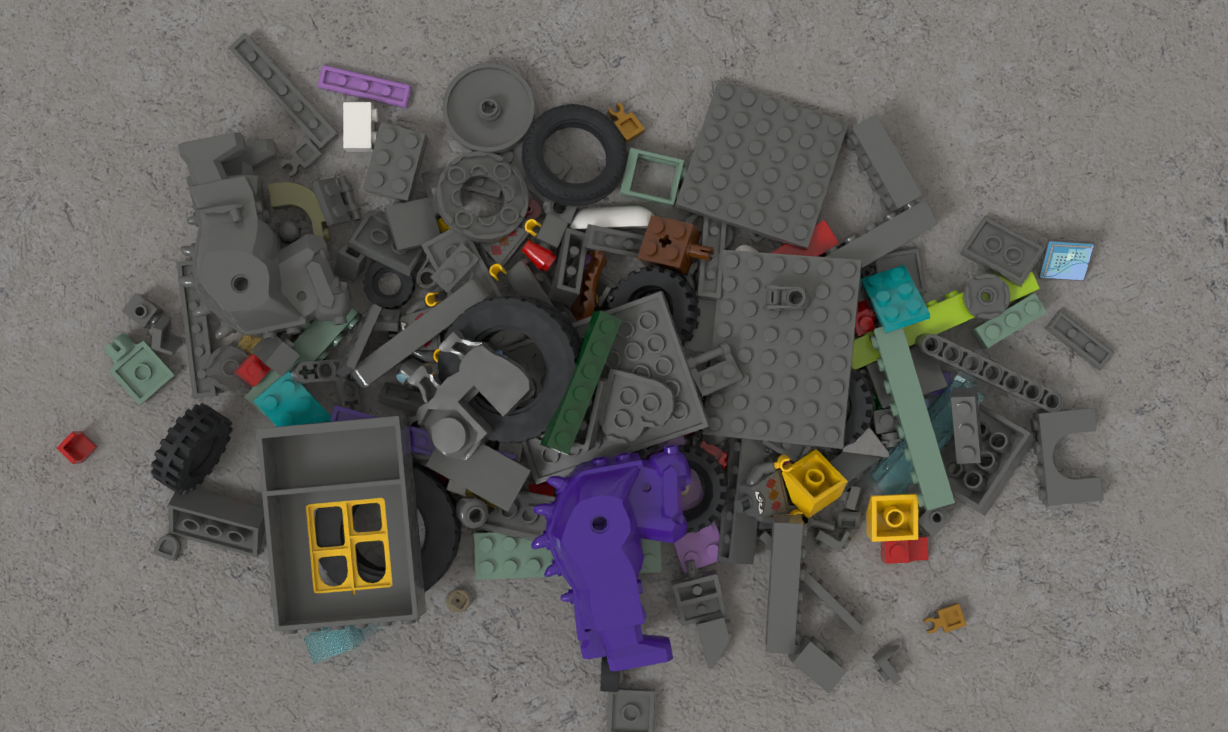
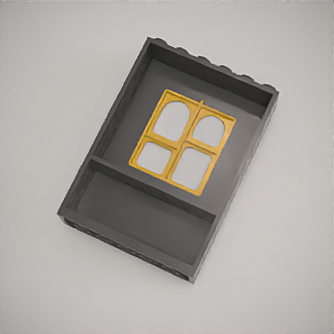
M408 415L256 429L275 631H283L284 635L298 633L297 630L306 629L307 633L321 631V628L330 627L331 631L345 629V626L354 625V628L358 629L366 628L368 624L377 623L379 627L392 625V622L401 621V624L416 623V620H419L426 613V601ZM378 503L381 507L382 529L379 531L356 532L353 525L352 507L356 504ZM323 507H341L345 544L342 546L319 547L316 540L314 510ZM381 540L384 543L386 573L379 582L368 583L358 573L356 544L358 542ZM343 555L347 559V578L341 585L329 586L321 579L319 559L321 557Z

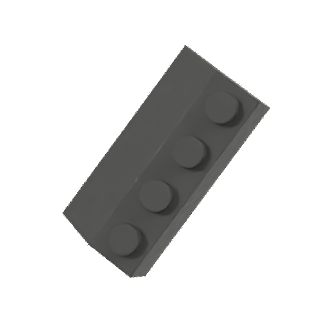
M198 489L189 490L186 495L183 493L179 495L175 492L168 504L169 534L258 557L265 532L264 509L262 506Z

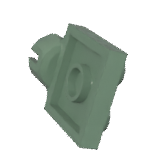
M124 333L116 336L113 339L114 342H109L104 348V351L114 363L109 372L139 405L147 401L176 375L158 353L151 349L146 340L136 344Z

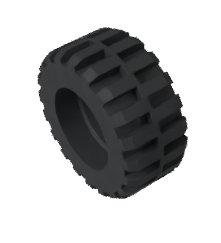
M646 266L641 267L639 272L631 271L628 273V279L622 278L618 282L620 287L618 290L613 289L611 293L614 299L613 302L608 303L609 310L641 299L648 293L663 291L673 301L674 313L672 318L682 346H685L684 343L687 340L691 341L694 337L692 334L694 328L698 329L699 322L697 321V316H700V308L697 307L699 301L693 293V288L682 277L669 269L665 270L658 266H653L650 269Z

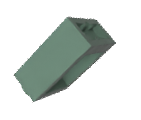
M630 148L620 196L673 208L674 202L677 201L681 190L678 189L679 180L684 181L687 167H683L684 160ZM637 159L676 168L669 199L630 190Z

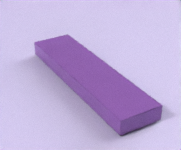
M322 65L317 86L320 89L405 109L408 107L412 90L411 85Z

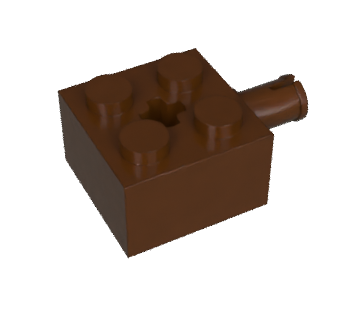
M651 215L637 258L647 267L653 268V266H658L665 270L669 269L677 274L688 276L693 257L710 262L713 257L709 256V254L714 255V248L698 244L701 232L694 224Z

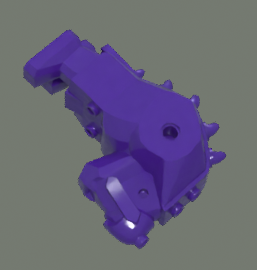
M669 444L664 446V452L653 454L648 460L640 459L638 453L630 454L625 452L614 457H597L592 459V461L582 462L565 477H549L547 479L548 484L555 487L558 494L554 501L542 503L534 507V513L545 516L546 529L542 535L535 538L531 546L534 550L546 547L553 556L552 564L545 570V577H551L556 574L559 577L563 575L572 588L568 589L567 593L561 595L560 599L563 602L573 604L576 634L580 642L582 658L594 659L607 656L610 671H621L669 662L673 659L669 637L642 634L641 624L645 623L647 614L639 597V594L643 593L641 579H638V574L642 569L644 560L641 538L675 543L685 536L687 522L683 515L682 492L686 490L685 486L691 484V471L687 458L678 450L677 444Z

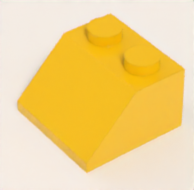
M816 449L792 464L793 469L791 471L782 472L792 502L807 518H810L841 497L848 482Z
M917 493L871 495L866 511V534L872 542L918 540Z

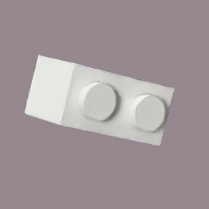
M343 102V148L347 152H373L378 134L377 131H374V123H378V109H374V105L371 102Z

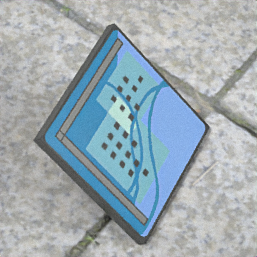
M1048 239L1038 277L1042 279L1084 281L1095 242Z

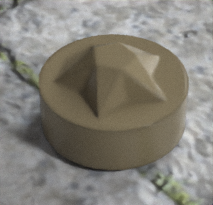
M455 589L448 593L446 605L449 610L457 613L463 612L469 607L470 597L465 590Z

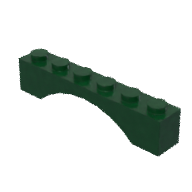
M603 311L593 312L584 334L581 352L574 373L556 412L547 426L540 445L561 454L569 455L621 325V319Z

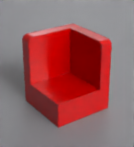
M73 431L62 441L57 449L72 464H80L98 446L82 431Z

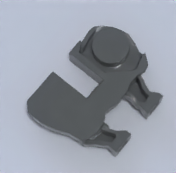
M458 330L453 331L438 348L442 352H452L459 355L458 358L461 360L459 372L448 377L442 383L437 374L433 373L432 367L428 363L421 365L407 382L418 386L422 393L425 404L417 410L418 425L421 424L427 428L434 447L448 457L466 460L495 431L469 402L480 392L504 417L511 414L528 397L534 386L532 378L522 366L496 353L486 342L464 338L462 332Z

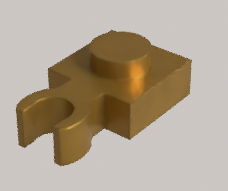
M618 102L616 108L619 112L615 113L609 107L608 115L611 119L616 120L614 123L620 130L625 144L642 135L645 132V128L633 112L626 115L623 105Z
M959 603L937 609L938 617H926L922 620L924 623L933 622V627L927 629V633H934L940 627H942L944 633L967 626Z

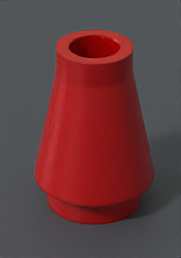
M530 240L521 250L539 270L547 271L556 259V256L552 254L553 251Z

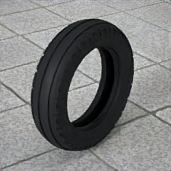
M568 104L547 110L530 125L522 144V164L530 183L547 199L565 206H587L603 200L617 188L626 170L627 149L620 130L608 116L589 106ZM564 128H579L590 132L600 141L605 150L606 166L595 179L585 183H570L559 179L548 169L543 158V145L548 137Z

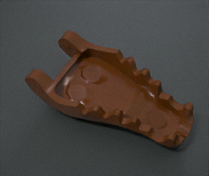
M600 250L588 251L591 261L587 263V268L583 269L580 294L571 307V312L577 321L591 317L598 304L597 282L600 272L607 264V259Z

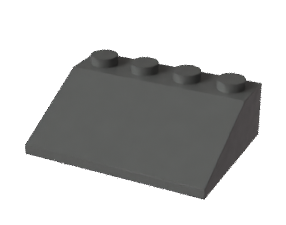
M979 403L983 449L981 463L957 464L954 427L939 448L953 497L986 516L1034 443L1035 438L1027 430Z

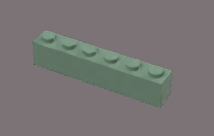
M351 305L350 312L346 316L347 323L336 326L333 325V321L319 322L315 319L311 323V328H306L294 342L296 345L294 350L300 356L289 370L291 371L297 363L326 360L329 356L328 351L333 345L337 347L345 338L343 334L348 329L352 330L359 323L360 319L358 317L361 313ZM272 369L244 397L264 416H266L265 413L253 402V399L280 377ZM302 369L299 371V375H303V377L313 374V370Z

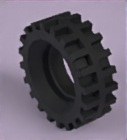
M853 368L851 369L849 389L850 412L846 419L844 448L855 443L864 434L874 413V395L871 393V386L863 378V374ZM812 446V447H811V448L816 449V450H817V448L825 449V451H831L832 449H838V448L819 447V446Z
M204 403L200 405L195 404L192 410L188 408L182 418L179 416L176 419V424L173 428L170 427L168 429V435L159 443L161 447L155 452L154 456L156 459L151 464L153 467L151 470L153 478L179 495L182 493L186 495L189 490H195L196 485H201L206 475L212 473V468L215 464L219 463L221 454L225 453L227 449L225 446L230 442L231 437H229V434L233 431V428L230 427L232 425L230 419Z
M692 444L678 445V450L687 458L690 469L695 470L702 477L705 484V494L702 501L696 507L683 510V515L687 522L685 535L691 532H700L701 529L710 526L720 515L728 494L727 477H725L722 465L718 463L714 455L709 454L701 447L692 446Z

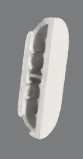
M642 206L584 208L574 214L571 224H568V228L576 231H586L587 225L591 224L616 230L647 229L651 215H655Z

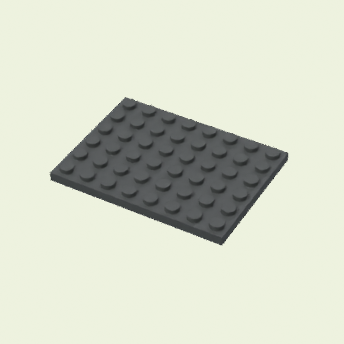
M722 250L721 265L723 267L721 298L716 301L712 349L718 347L719 343L726 341L743 379L706 396L705 412L710 426L703 428V434L844 449L862 260ZM764 286L800 287L810 296V303L806 309L800 311L763 310V306L766 305ZM797 293L793 296V304L801 303L803 299L802 294ZM718 356L711 359L710 367L723 362L722 357Z
M663 291L605 311V313L621 319L622 322L600 376L608 378L610 368L613 367L665 383L674 391L675 409L671 417L662 425L645 427L638 439L626 444L615 443L609 440L600 425L594 448L586 451L572 447L569 455L561 454L540 445L544 434L532 440L521 442L536 484L547 481L551 476L569 474L582 462L592 461V459L597 457L609 458L620 453H632L710 426ZM591 317L572 323V327L576 328L581 338V344H583L584 334ZM531 338L500 349L503 355L522 366L532 378L534 389L517 407H525L532 403L542 391L546 379L544 356L538 345Z

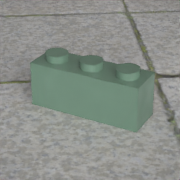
M1036 293L1028 294L1008 306L1000 316L985 320L970 329L980 348L986 349L1044 315L1047 311Z

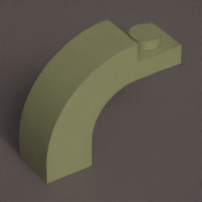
M281 182L268 184L271 207L276 210L291 207L304 209L311 219L314 235L322 236L328 245V241L331 240L329 227H325L327 223L316 194L308 188L295 183Z

